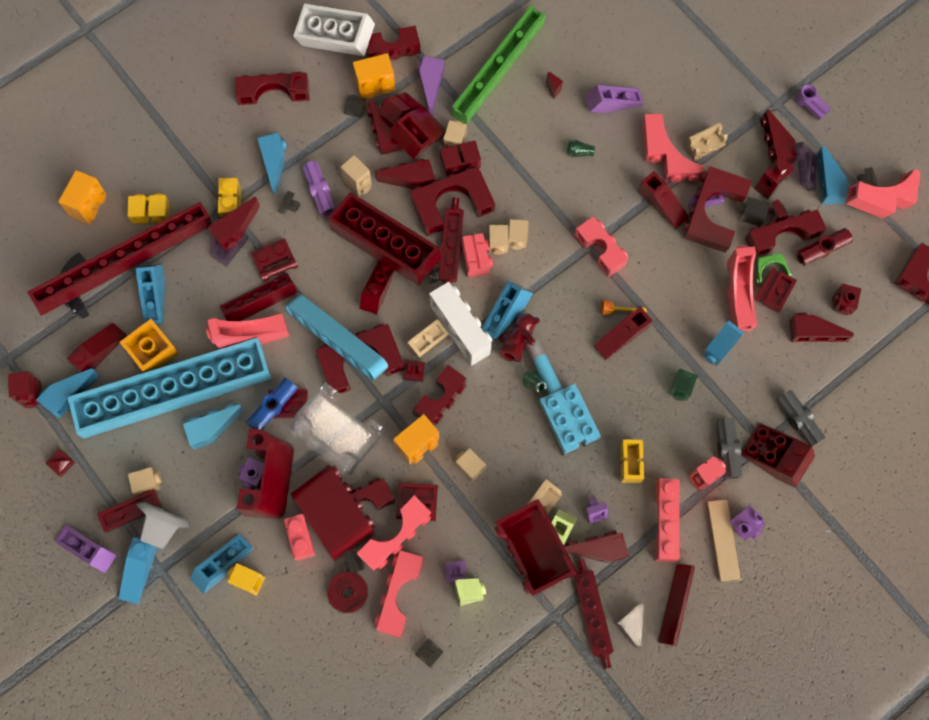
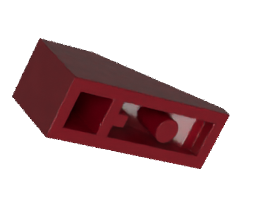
M253 197L208 227L223 251L233 248L250 225L260 208L256 197Z
M805 312L795 314L789 321L791 342H848L854 337L853 332L818 316L807 315Z
M112 323L80 344L66 359L80 372L91 368L95 369L120 344V341L128 335Z

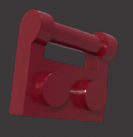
M285 238L251 252L263 282L291 268L293 270L298 268ZM286 259L289 260L288 262L281 264L277 267H274L270 270H264L265 268L277 264L281 261H284Z
M398 482L396 519H402L400 509L403 507V504H406L416 495L425 505H431L430 521H436L438 485Z

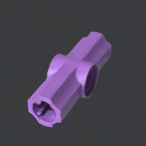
M317 161L307 162L303 166V171L308 180L311 196L315 199L320 215L330 216L335 210V206L330 197L331 193L327 181L323 178Z

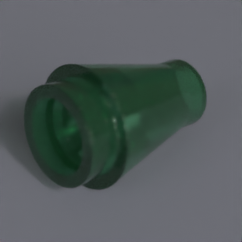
M576 139L569 141L567 155H571V157H593L595 146Z
M529 371L524 374L522 380L525 388L537 391L538 393H543L546 390V383L543 382L536 371Z

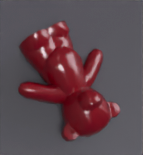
M528 313L520 314L515 319V329L499 337L500 342L505 341L499 350V355L510 362H521L522 352L527 342L530 345L535 344V339L531 334H533V330L536 324L540 322V319Z

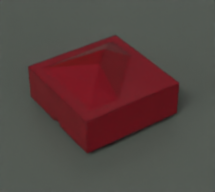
M59 449L45 464L58 476L62 477L75 462Z

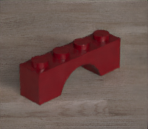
M296 72L305 80L308 89L307 93L289 91L292 73L260 74L258 76L242 75L241 77H235V94L238 105L257 104L259 98L271 90H279L286 93L292 102L310 101L307 72Z
M818 209L814 211L806 210L795 217L794 215L787 216L783 221L777 222L775 220L761 228L760 226L753 227L749 230L745 239L749 247L755 246V257L770 253L776 245V237L780 234L792 233L799 236L803 241H807L821 236L827 228Z

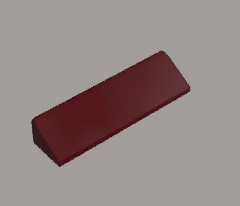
M286 273L221 305L220 308L227 321H242L297 294V289L289 274Z
M676 565L658 642L674 647L678 643L695 571V566Z

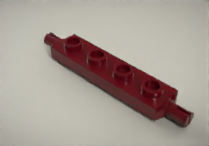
M453 197L452 207L445 210L438 280L444 282L443 285L447 282H450V284L457 282L464 217V210L459 208L460 198L458 197L456 204L455 197Z
M584 558L581 559V563L578 559L576 562L579 572L573 576L593 655L601 657L603 669H607V666L611 668L609 655L614 652L594 571L587 570Z

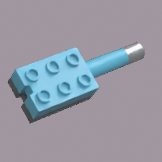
M535 340L534 345L528 343L526 346L549 394L541 398L538 405L562 455L565 456L576 451L581 444L586 447L597 442L601 435L576 384L563 389L540 341Z

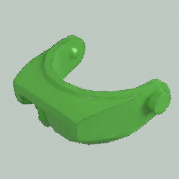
M781 253L757 259L755 282L758 285H762L761 274L764 267L769 263L779 265L785 274L792 276Z

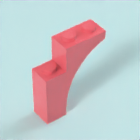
M645 114L642 121L645 162L659 163L663 161L665 181L672 183L699 181L703 171H705L704 166L690 161L672 145L664 127L663 114Z
M916 169L902 175L895 186L876 187L859 181L848 187L846 204L882 219L895 213L897 207L904 210L916 204L921 171Z
M747 245L735 248L727 261L730 285L726 292L732 323L742 331L753 330L757 325L753 301V266L756 251L755 246L748 247Z
M282 313L248 321H224L216 318L207 320L209 327H206L208 338L219 349L259 338L261 344L289 337Z

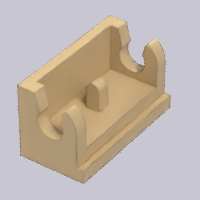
M721 123L689 137L685 147L694 161L726 145L727 134L722 135L721 130L723 126Z
M437 319L408 341L406 346L414 352L415 357L420 358L448 336L449 333Z
M546 479L529 503L539 499L547 514H549L562 496V491Z

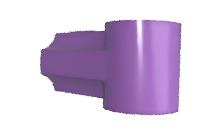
M804 85L795 97L797 105L806 107L818 120L822 119L831 110L817 95V90L813 85Z

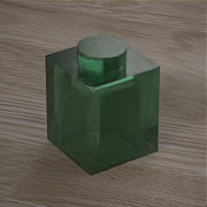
M679 369L669 394L676 400L687 401L691 396L698 375Z

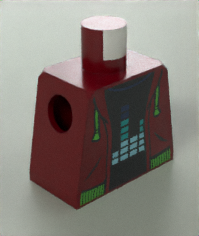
M779 157L762 175L754 189L768 200L789 179L795 168L784 158ZM770 180L772 186H769L766 183Z

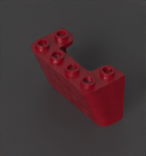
M249 429L246 449L255 450L256 455L259 458L265 459L260 491L240 489L237 510L246 517L279 519L286 511L294 448L290 443L264 430ZM248 494L253 495L254 497L249 499L247 504L244 505L243 498Z
M328 464L292 492L291 496L333 560L336 561L375 535L373 529L376 527L369 515L364 517L360 511L363 507L357 498L353 500L349 493L352 490L346 481L344 483L340 481L343 478L335 465L331 467Z
M539 499L495 521L496 527L494 529L499 538L508 542L507 550L511 557L515 556L518 562L516 568L519 574H524L525 582L522 585L527 594L530 593L532 596H536L577 574L572 560Z

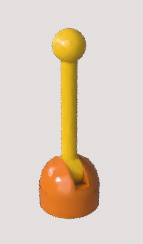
M602 300L601 315H611L615 310L634 312L638 309L615 307V304L609 300Z

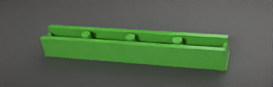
M533 5L528 8L452 106V116L467 125L545 24V12L540 13L534 9Z

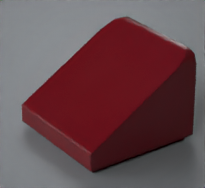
M548 72L546 84L552 97L555 99L562 90L563 80Z

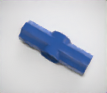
M284 377L276 388L263 398L262 404L248 418L246 423L252 429L263 430L271 419L281 412L285 403L298 390L297 386ZM270 402L277 403L275 408H267Z

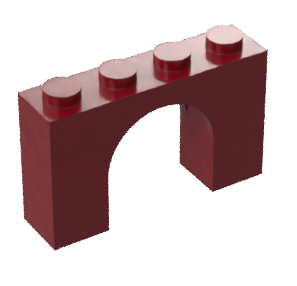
M710 166L701 175V188L698 187L694 198L697 200L695 205H691L688 215H691L690 220L686 221L683 227V232H685L684 239L726 253L731 246L735 231L710 221L705 212V202L713 196H724L742 203L748 195L752 180Z
M469 167L459 174H450L445 179L440 181L434 180L429 185L418 186L410 191L411 202L427 237L444 229V223L436 203L445 193L460 192L467 196L477 217L495 211V202L479 167Z
M921 243L914 249L894 282L902 291L909 292L917 300L928 305L929 280L927 273L929 269V246Z
M379 324L372 330L367 332L363 330L355 334L358 339L388 364V368L385 370L387 377L405 370L389 324ZM327 344L321 345L316 352L332 396L350 391L351 388L344 372L345 359Z

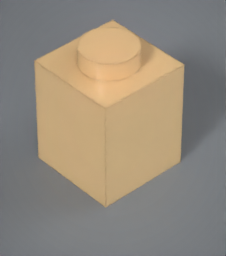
M449 120L443 139L444 148L456 145L457 150H461L460 144L464 143L467 134L466 124L461 121Z
M510 219L509 247L515 250L526 248L529 221Z
M489 225V253H494L495 255L508 253V225Z
M470 448L467 451H461L456 456L457 461L455 465L471 482L486 469V464Z
M152 467L128 474L132 493L136 496L151 489L156 491L161 489L159 484L162 483L159 471L156 472Z

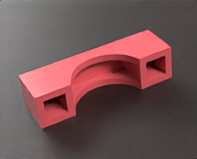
M659 478L655 483V502L658 509L655 561L676 562L679 560V479Z
M416 495L400 509L403 517V526L394 538L378 540L372 537L357 552V555L373 571L377 567L382 569L388 562L386 558L391 553L397 554L403 547L401 543L405 539L409 541L417 533L415 529L420 524L424 526L431 519L429 515L432 511Z
M401 550L399 555L395 554L392 563L395 569L393 575L389 574L386 583L389 589L387 594H383L380 606H383L382 613L377 614L374 626H377L378 632L401 638L407 618L397 607V592L405 582L418 579L424 560L422 556Z

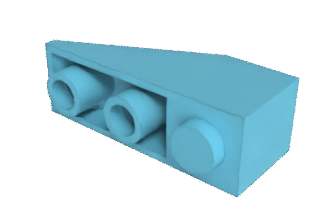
M230 404L224 410L210 411L206 414L207 416L189 419L187 423L183 424L189 445L195 450L212 444L244 412L241 405Z

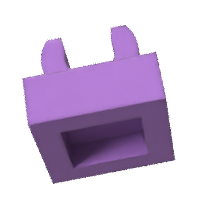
M596 497L588 500L589 508H586V516L589 524L608 518V507L605 502L598 504Z
M465 561L445 562L446 584L455 583V580L466 579Z

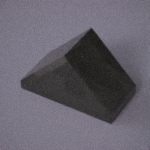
M643 604L635 606L615 624L634 647H641Z

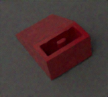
M424 106L408 112L396 121L388 133L414 160L442 138L446 130Z
M759 423L741 451V456L776 479L796 488L815 458V453L811 445Z

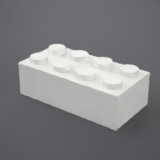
M304 4L293 37L305 47L364 57L375 23L367 13Z
M447 282L429 293L430 307L470 366L489 356L492 339L488 332H483L480 326L482 325L476 316H472L468 303L461 300L457 287L455 285L452 287L450 282Z

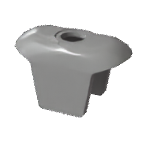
M147 502L136 504L145 513L140 532L141 541L163 549L177 528L191 527L189 521L182 516Z

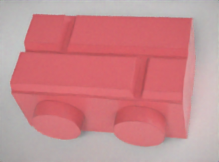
M482 233L461 237L467 276L470 278L490 274L493 261L492 257H488L487 250H489L488 239L484 240Z
M713 456L697 467L689 475V478L695 487L702 491L726 473V466L720 458L717 459V457Z
M304 514L284 519L294 559L300 561L315 556L313 542Z

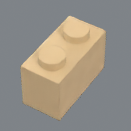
M354 155L341 166L344 184L360 197L371 189L372 183L370 170Z

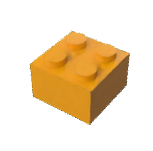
M388 53L353 62L355 81L361 99L372 98L375 95L388 94L395 91L394 71Z
M76 170L58 203L70 218L90 225L92 220L96 218L100 205L105 202L106 192L95 177Z
M152 319L120 341V344L144 373L161 368L179 354Z
M423 414L393 439L394 447L409 465L413 462L416 464L424 457L423 454L427 450L432 451L439 445V431Z

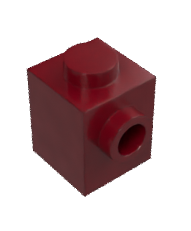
M843 283L832 297V303H834L833 310L838 311L842 315H852L858 308L862 288Z

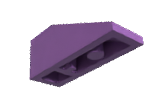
M424 56L423 61L418 64L417 73H420V83L427 110L432 115L445 70V60Z
M597 85L585 96L589 111L592 113H608L639 107L644 104L639 88Z
M68 525L64 526L54 541L90 566L106 573L117 556Z

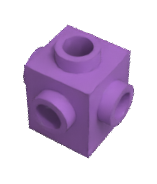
M248 457L246 464L242 465L238 472L239 480L243 483V487L250 490L254 488L260 490L264 463Z
M751 505L729 521L735 528L736 533L744 540L750 537L753 539L758 537L763 532L761 528L766 525L761 514L756 512Z

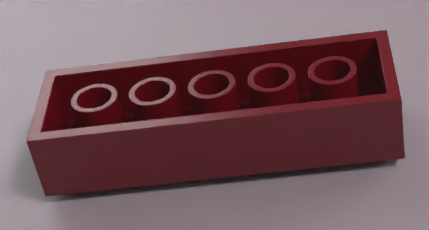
M351 192L327 218L330 229L418 286L441 259L440 248Z

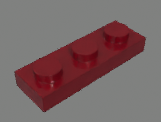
M151 489L97 513L104 532L107 533L145 516V513L136 505L138 503L147 502L163 508L156 490Z

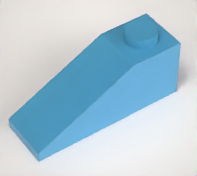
M279 132L257 138L273 194L278 192L286 157L284 150L287 149L285 139H280Z
M822 146L816 154L822 204H844L847 198L848 187H850L848 186V179L826 146Z
M147 265L135 268L143 322L146 323L152 319L155 324L163 323L165 296L163 265Z
M507 281L482 327L483 332H488L490 337L496 340L525 309L533 293L519 284Z
M728 321L702 353L705 360L717 366L742 337L744 332L731 321Z
M88 369L51 384L40 392L36 400L60 419L70 408L68 397L85 392L100 375L94 369Z
M238 534L197 566L190 580L203 594L206 593L227 575L231 567H235L236 563L238 564L253 547Z
M133 537L126 557L118 599L139 604L158 547Z

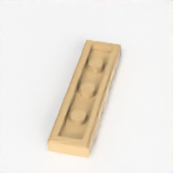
M728 500L707 502L719 582L740 580L732 524L729 522L731 517Z

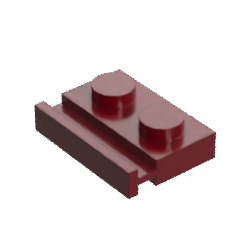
M773 267L755 300L762 302L763 305L779 313L797 280L781 271L775 270L776 268Z
M298 389L282 407L281 412L272 419L308 418V390ZM270 402L268 408H275L277 403Z

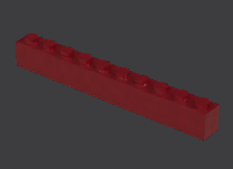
M199 202L27 291L42 316L207 229L211 225L210 215L202 203Z

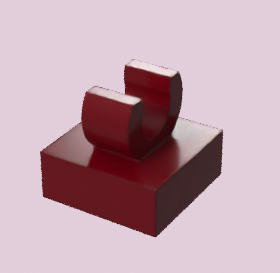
M778 199L772 202L774 208L771 207L766 210L767 214L775 212V216L770 219L771 222L778 221L779 219L783 221L784 218L789 216L783 203Z
M406 360L404 381L423 382L425 362Z

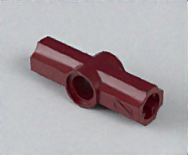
M843 228L829 236H823L818 241L796 252L797 260L805 266L817 259L825 258L830 253L852 243V234L849 230Z

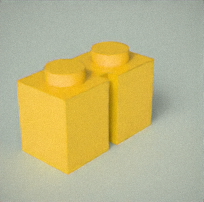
M219 178L218 194L220 197H218V213L220 218H223L241 206V185L238 178Z
M160 193L149 195V197L143 194L128 196L127 217L132 224H149L150 217H152V223H160L170 218V202L166 195Z
M623 440L620 443V462H623L620 465L621 483H641L644 480V461H641L643 459V440Z
M237 563L235 567H231L227 578H229L227 583L257 596L265 579L260 573Z

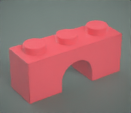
M593 216L576 228L574 236L585 249L591 245H599L604 249L605 253L599 256L597 264L607 277L626 265L628 261L626 251L623 248H619L615 238L606 232L600 220L597 221Z

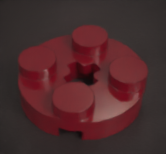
M342 572L330 581L327 597L332 607L337 611L354 613L360 610L366 603L368 587L360 575L352 572ZM345 587L353 589L352 597H343L342 594H344L343 589Z

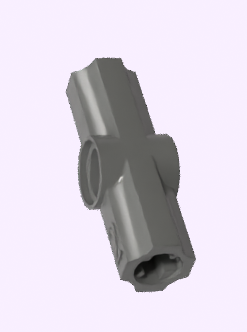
M792 390L776 399L788 415L790 425L795 430H799L809 445L814 446L826 438L814 422V415L811 410L801 404Z
M731 418L718 420L719 441L717 450L719 458H721L726 466L724 479L741 478V444L739 439L737 440L735 420Z

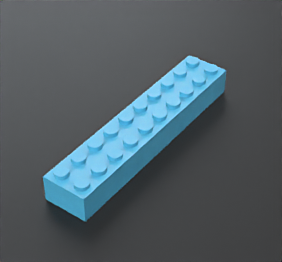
M255 338L69 396L68 401L76 433L85 439L271 380L272 377L259 338Z

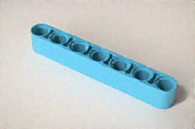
M299 294L285 306L293 318L369 379H376L388 368V364L379 354L302 294Z

